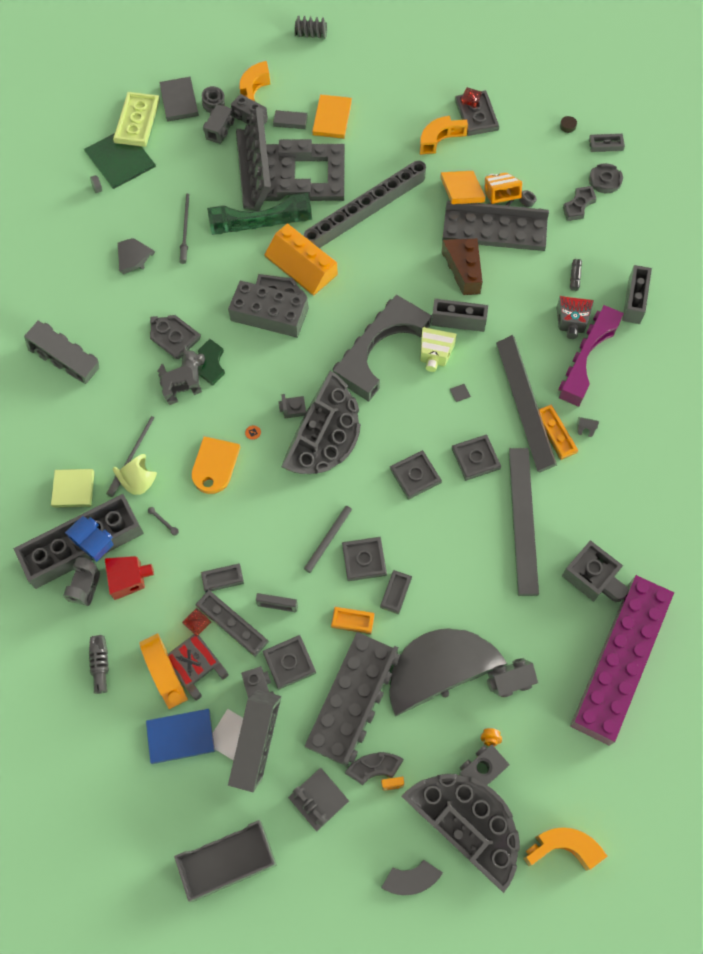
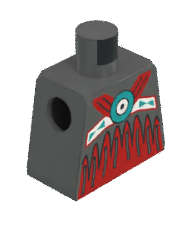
M565 296L559 297L556 307L558 327L561 331H567V338L576 339L578 333L585 332L594 300Z

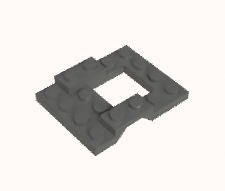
M281 139L279 144H266L271 188L264 201H279L286 195H302L310 201H344L345 144H312V139ZM296 161H328V183H311V179H295Z

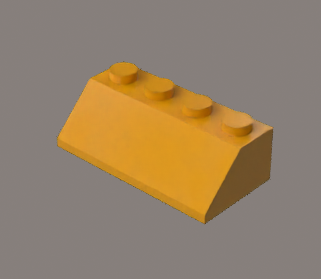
M288 223L275 233L264 254L268 260L289 277L293 278L295 282L313 296L338 275L337 262Z

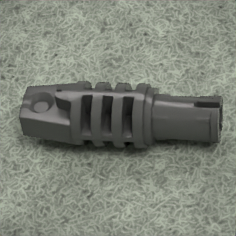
M103 635L90 637L89 667L90 673L93 675L94 694H102V691L103 693L108 692L106 674L109 671L108 650L105 636Z

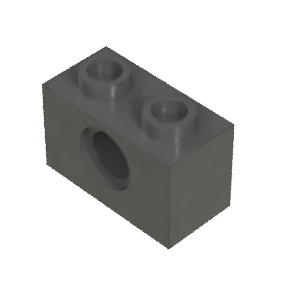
M484 745L475 753L477 758L473 762L468 759L460 767L461 772L459 775L472 777L488 785L510 764L493 745H490L488 748ZM477 764H485L488 772L486 774L479 773Z

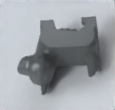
M183 346L181 367L166 372L164 364H161L157 372L160 377V385L163 388V396L169 405L178 402L177 397H175L177 391L180 393L181 391L184 392L191 389L194 395L202 392L199 385L198 366L204 364V354L188 351L186 346Z

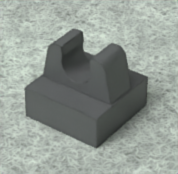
M578 417V434L582 435V431L587 428L589 429L588 436L592 437L598 428L599 421Z

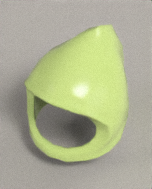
M145 454L137 456L121 469L113 468V472L121 485L133 495L145 493L156 478L157 472L148 471L145 467Z

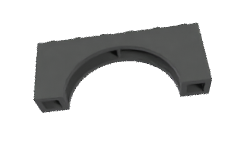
M396 294L393 299L387 302L385 309L376 315L375 321L366 327L364 334L355 340L354 346L345 352L343 359L334 365L333 372L348 385V389L369 402L380 389V380L371 372L367 363L368 356L373 347L383 338L397 333H410L422 337V328H429L431 326L432 315Z

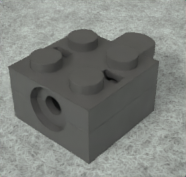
M591 540L569 564L562 575L563 578L593 602L601 593L614 602H620L628 593L627 586L615 577L623 565Z

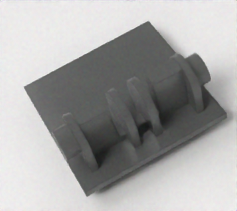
M322 768L316 771L301 786L296 787L288 797L316 832L349 802Z

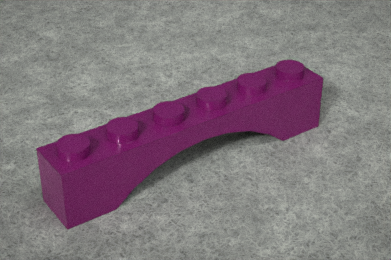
M603 305L601 311L597 310L593 318L596 322L594 325L590 324L586 333L589 336L587 339L583 338L579 347L582 350L580 353L576 352L572 361L575 364L573 367L569 366L565 375L568 378L566 381L562 380L558 389L561 391L559 399L580 407L590 385L586 369L587 357L598 344L614 336L624 315L623 312Z

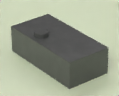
M256 690L248 698L228 786L254 792L263 779L282 696Z

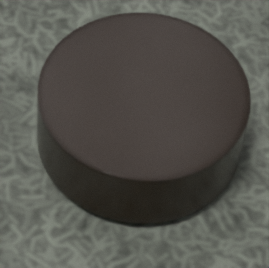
M565 116L561 119L560 128L562 131L570 133L576 129L577 120L574 117Z

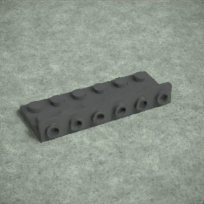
M256 107L254 113L250 115L249 124L246 125L245 130H236L243 208L260 211L271 188L263 111L262 108Z
M447 201L442 241L478 238V245L545 251L549 210L481 203L451 204L450 201Z
M356 633L308 737L305 748L348 767L349 762L354 763L358 751L355 750L358 742H363L367 733L364 728L367 722L371 724L375 715V711H373L375 703H380L384 694L381 691L384 684L388 685L392 673L389 671L392 665H397L400 654H398L399 647L394 646L393 648L361 633Z

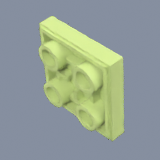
M55 470L51 506L53 508L91 507L94 470Z

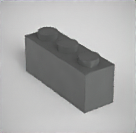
M638 265L633 266L629 276L622 321L636 324L641 323L646 313L652 268Z
M434 299L431 325L484 332L488 305Z

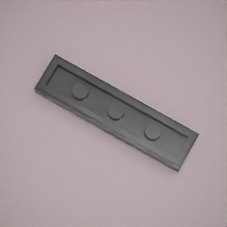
M210 590L195 604L197 608L254 657L268 644L269 641Z

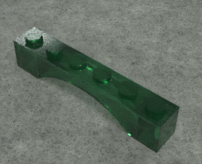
M308 193L291 195L279 205L262 211H239L224 205L207 208L212 235L312 220Z

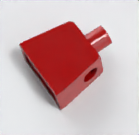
M136 556L105 558L109 593L114 600L144 589V577L154 575L153 565L141 566V562Z

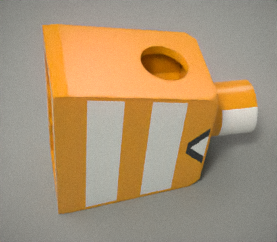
M509 173L489 174L485 177L484 192L491 204L519 199L522 196V181Z

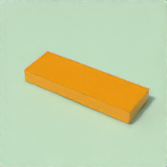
M552 404L539 409L548 439L560 460L576 454L578 449Z

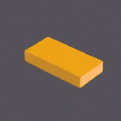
M335 607L331 628L371 634L375 613Z

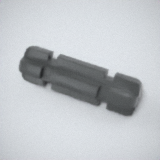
M573 259L571 290L578 291L580 287L581 259Z

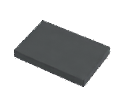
M191 76L159 82L167 122L199 116Z
M486 90L455 96L461 119L468 122L467 136L499 130V124Z

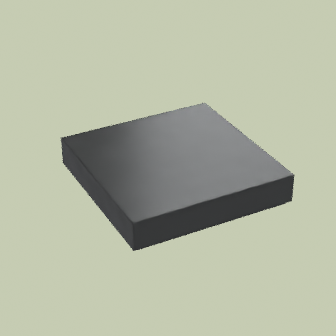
M487 434L452 445V451L465 481L501 469V464Z
M423 450L390 466L392 474L408 500L442 483L440 476Z
M381 537L342 542L347 581L387 576Z
M300 635L262 651L278 690L316 674V670Z

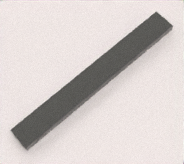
M511 335L496 342L537 471L543 472L557 466L515 337Z
M509 448L518 596H538L539 585L529 449Z

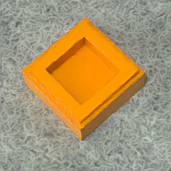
M403 776L383 779L381 781L382 790L403 788Z

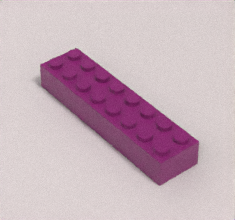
M637 575L631 580L628 586V593L622 600L570 727L608 746L616 741L675 592Z

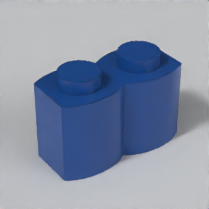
M82 516L65 533L71 541L97 562L114 545L111 541L113 537L105 529L103 531L97 528L99 525L91 517L87 519Z

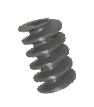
M297 16L295 21V37L297 33L299 37H302L303 34H305V37H309V34H311L312 38L316 34L318 38H321L323 34L324 39H326L327 22H325L324 17L319 22L318 17L313 21L312 16H310L307 21L306 16H304L301 21L300 16Z

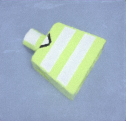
M422 328L420 361L427 363L426 370L435 372L437 365H446L455 346L457 334Z

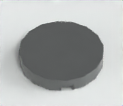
M599 164L591 170L589 183L598 192L613 193L621 187L623 181L621 170L619 171L612 164Z

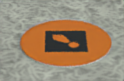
M252 425L246 429L245 435L247 438L254 440L259 438L261 430L258 426Z

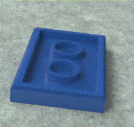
M209 709L146 721L151 764L215 752Z

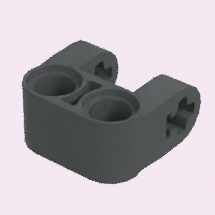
M77 557L73 565L75 573L71 585L66 586L63 597L68 602L89 606L99 581L100 571L91 560Z

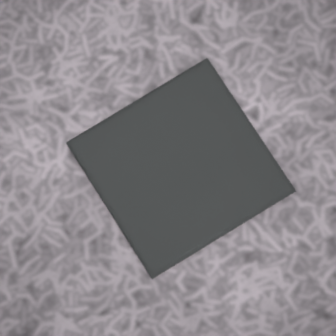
M465 384L450 388L456 402L471 397Z

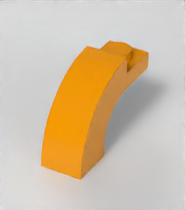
M267 61L257 63L245 71L240 79V94L255 101V92L262 86L271 85Z
M444 116L430 122L421 135L420 155L436 154L437 144L442 139L466 136L467 120L451 121L450 116Z

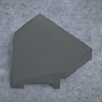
M134 238L118 242L119 271L125 274L139 267L144 270V263L150 255H154L155 251Z

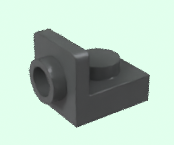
M281 394L282 401L278 402L280 412H284V418L305 415L304 396L285 398V394Z

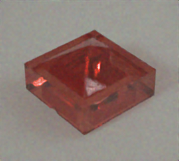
M467 87L461 98V103L476 107L482 92Z
M196 608L182 623L197 637L211 621Z

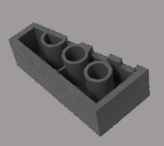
M38 320L24 335L28 351L32 353L36 351L39 357L45 361L50 359L53 365L59 369L64 367L67 374L84 384H87L99 369L98 359L93 354L89 353L88 355L85 353L81 346L69 342L64 334L56 333L47 323L43 324Z

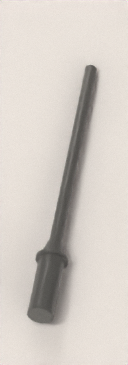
M188 193L186 194L183 242L180 245L179 262L185 264L187 261L188 250L186 244L189 207Z
M153 416L150 417L124 466L133 458L154 420ZM114 476V480L106 493L110 497L114 496L120 485L116 476Z

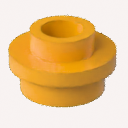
M493 728L484 729L480 737L481 741L487 746L493 745L495 747L502 742L500 731Z

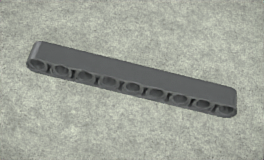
M420 160L414 161L308 228L304 232V237L318 248L323 247L421 184L425 180L426 164Z

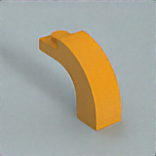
M157 633L140 641V648L147 667L168 709L187 701V695L173 669L159 634Z
M554 828L536 836L535 838L540 846L538 847L535 843L526 850L528 855L523 859L528 866H531L551 850L564 849L572 853L587 871L591 870L608 856L601 846L584 832L572 828Z

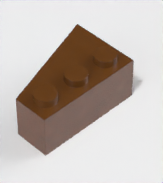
M478 238L443 240L441 253L443 257L445 256L448 267L452 270L462 294H481L483 281Z

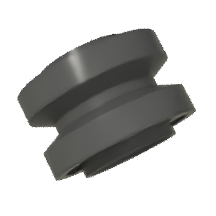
M210 86L203 90L202 106L207 112L211 113L217 104L225 106L224 92L220 88Z

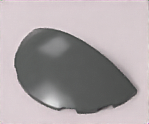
M331 370L306 411L288 448L281 468L299 474L323 473L342 463L354 449L361 426L358 420V403L356 398L352 397L348 391V385Z
M447 628L425 633L405 647L397 665L393 667L389 690L395 716H398L432 700L433 697L487 674L495 666L507 665V662L491 643L472 632Z
M440 774L419 781L401 796L503 893L506 891L517 869L516 862L518 851L520 850V840L509 807L492 788L472 777L457 774Z

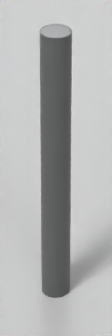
M349 506L344 507L304 567L305 571L311 573L352 511Z

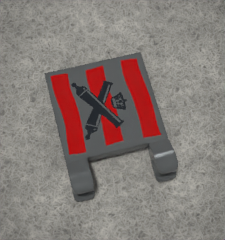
M197 632L168 654L177 677L195 700L200 699L202 694L194 684L210 671L215 669L221 679H225L229 675Z

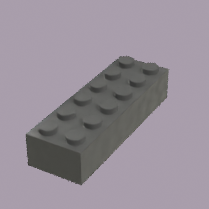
M124 494L13 548L28 582L37 589L74 570L73 565L77 557L93 560L71 541L65 533L82 516L87 519L91 517L99 525L97 527L99 530L103 531L105 529L113 537L111 541L114 545L107 552L143 535L144 532Z

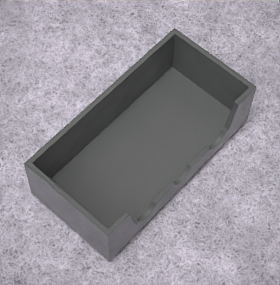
M240 280L228 311L230 320L233 322L298 338L309 308L308 298L305 296Z
M260 820L248 824L243 830L234 832L198 849L185 851L174 856L188 902L199 900L277 866Z

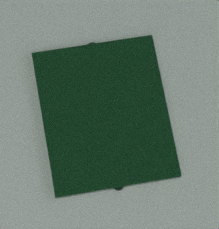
M114 134L84 149L113 189L156 167V164L141 146L114 143Z

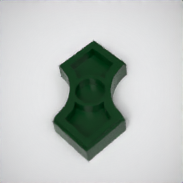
M209 339L198 350V354H204L205 361L199 375L211 385H214L225 374L224 369L219 364L224 350L213 340Z

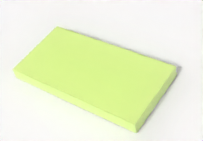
M127 92L114 134V143L147 146L160 101L158 95Z

